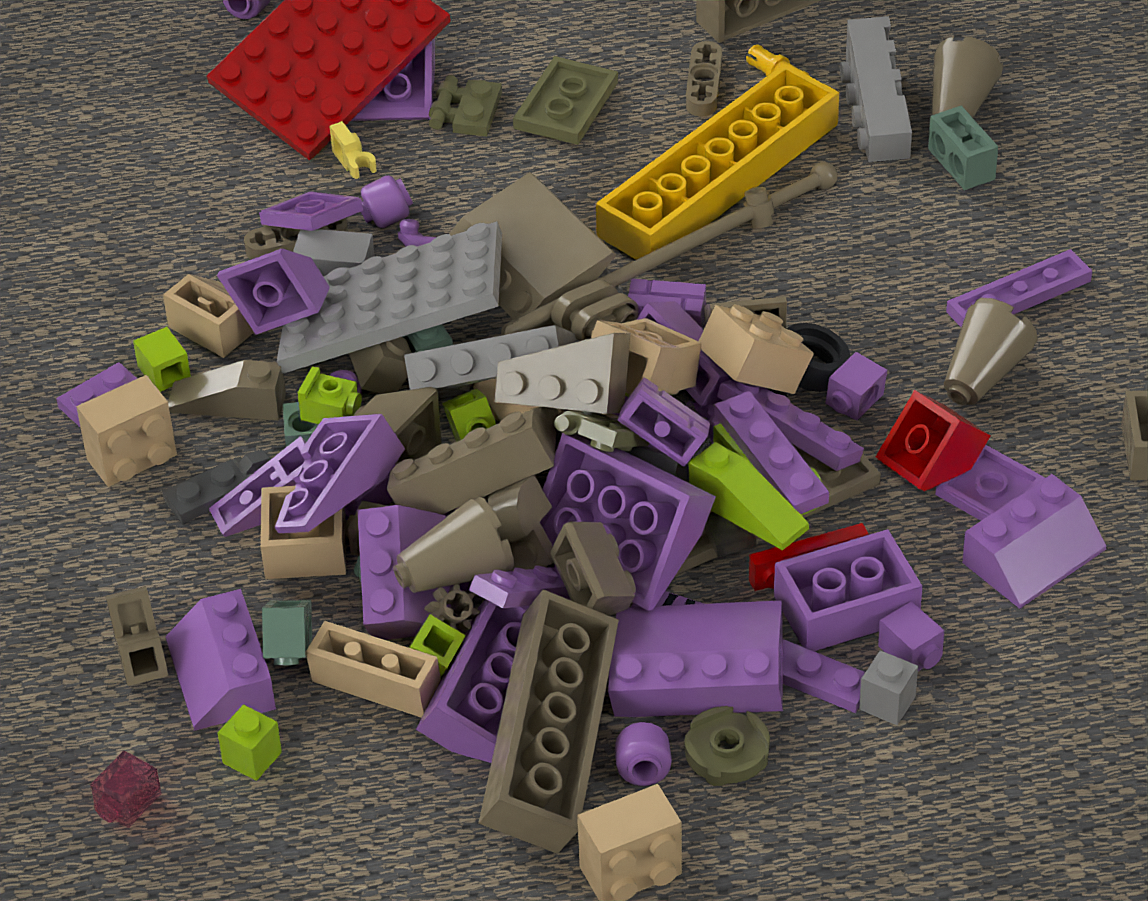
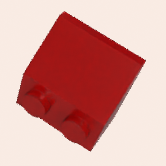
M914 390L875 458L917 488L927 491L971 470L991 435L946 405Z

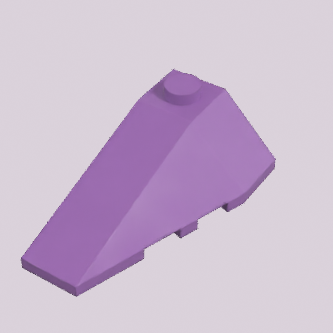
M382 414L322 419L303 447L301 455L305 461L303 467L296 469L294 472L293 480L296 483L294 491L285 497L275 525L278 533L311 531L390 473L405 448Z

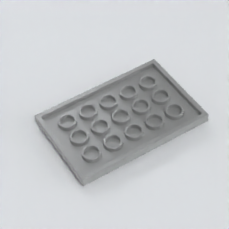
M498 222L490 224L478 223L468 228L465 232L452 236L450 234L440 235L430 243L417 247L409 245L403 247L395 254L383 258L380 256L371 257L361 265L348 269L340 267L323 276L330 288L319 313L285 324L282 327L277 363L281 366L282 374L498 307L502 232Z

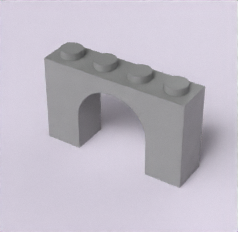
M553 325L405 354L409 388L412 390L433 387L437 389L438 399L470 392L469 384L496 379L498 362L575 343V333Z

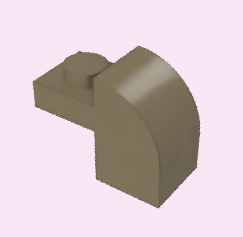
M535 475L495 491L487 503L491 506L502 525L496 529L501 541L508 539L515 567L527 570L534 569L535 566L545 567L553 564L554 560L550 554L553 546L540 524L541 519L549 512L552 506Z
M146 586L105 596L127 685L130 686L169 676Z

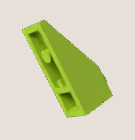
M715 442L688 462L689 483L716 496L711 508L712 512L781 550H784L809 530L808 521L746 458Z

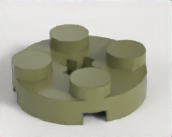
M720 706L703 711L690 723V730L685 735L684 741L685 757L689 766L698 775L704 777L709 784L723 786L727 783L743 782L757 775L768 765L770 735L765 723L757 715L746 711V715L734 713L733 707ZM726 740L728 744L736 743L737 745L732 749L720 748V741Z

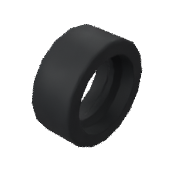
M804 322L792 324L786 329L799 334L803 338L802 343L814 355L825 362L818 363L811 360L798 387L815 392L827 391L829 377L851 357L848 345L840 336L820 325Z

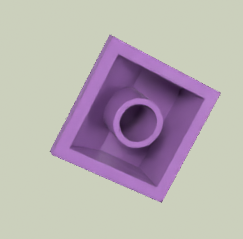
M286 249L276 250L219 271L217 277L256 335L319 313L330 288L311 257Z

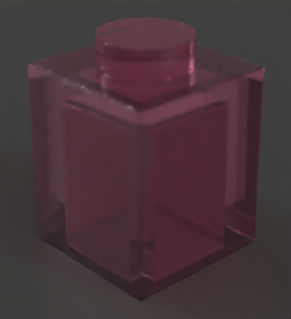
M124 750L90 784L94 808L97 814L107 822L113 823L117 821L127 828H130L162 794L157 768Z

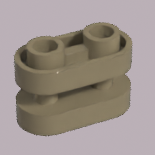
M598 279L563 294L554 304L551 318L554 324L575 333L576 339L583 341L591 339L592 330H594L597 320L621 324L634 321L638 318L639 309L638 304L633 299L623 293H618L617 289L605 280Z

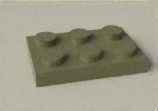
M554 56L513 117L514 129L579 145L618 84V71Z

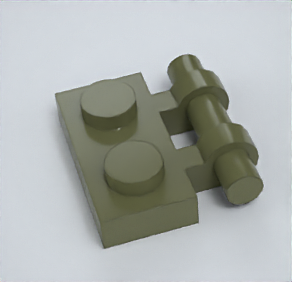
M446 76L436 91L437 101L433 102L430 107L429 126L438 130L442 128L443 123H452L453 133L487 137L502 95V83L468 80L465 88L457 87L458 79L455 76ZM458 103L459 106L458 108L450 107V104Z
M566 411L556 417L554 422L555 428L565 435L579 434L592 439L590 443L592 447L607 452H613L614 448L631 451L632 447L649 445L648 441L620 423L618 418H611L600 413Z

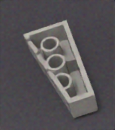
M889 16L847 20L846 61L840 62L842 83L848 82L846 84V101L848 105H854L851 108L853 127H859L857 129L859 150L865 149L868 162L909 159L911 157L912 130L905 95H902L900 69H896L894 40H889L891 29Z

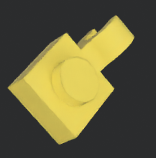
M343 121L330 125L332 152L346 171H350V175L355 179L360 178V167H368L372 173L377 172L375 156L369 152H362L361 142L355 132L351 133Z

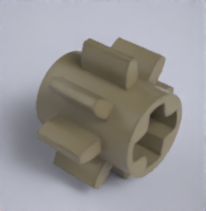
M459 584L453 585L449 589L448 594L442 587L433 592L436 601L430 602L425 606L424 610L431 612L432 616L456 629L457 627L463 634L472 628L467 619H473L480 613L479 610L473 608L472 599L475 596L474 593L467 594L461 591Z

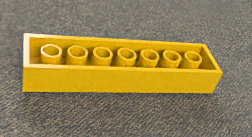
M784 63L596 203L597 236L637 260L710 224L744 198L745 191L758 187L838 125L839 92Z

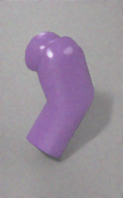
M403 219L400 222L398 239L405 247L409 245L421 246L432 242L436 237L423 236L418 232L419 222L417 220Z

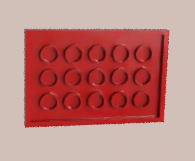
M284 0L207 75V80L209 84L298 153L311 160L331 141L330 125L341 121L347 125L451 22L450 14L431 0Z

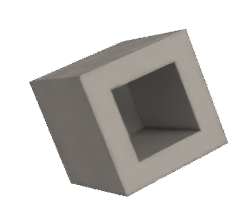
M880 650L861 678L859 710L898 725L916 697L918 665Z

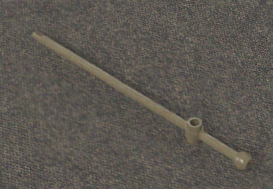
M820 162L813 166L810 175L768 196L765 187L751 188L745 191L746 201L743 203V208L598 279H603L616 287L750 220L754 229L768 227L773 224L772 214L775 212L774 208L814 188L821 190L832 188L837 182L838 172L832 164ZM558 299L505 324L501 329V334L507 335L527 331L552 319L551 312Z

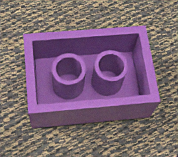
M887 529L776 562L774 597L776 601L782 600V611L802 647L817 651L879 632L880 620L910 601L921 609L922 584Z

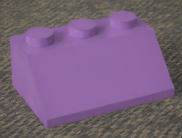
M1051 474L965 531L962 563L1020 609L1105 551L1106 544L1081 495Z
M401 505L357 510L363 624L369 635L383 640L414 637L429 614H431V612L424 609L430 602L436 601L433 592L438 588L413 593L409 587L403 589L395 577L393 566L398 564L397 555L440 523L446 516ZM450 585V586H446V587H442V588L445 589V591L447 592V594H448L449 589L451 588V585Z
M241 589L200 599L166 635L168 648L194 731L227 722L243 704L259 713L276 709L271 676L263 658V653Z

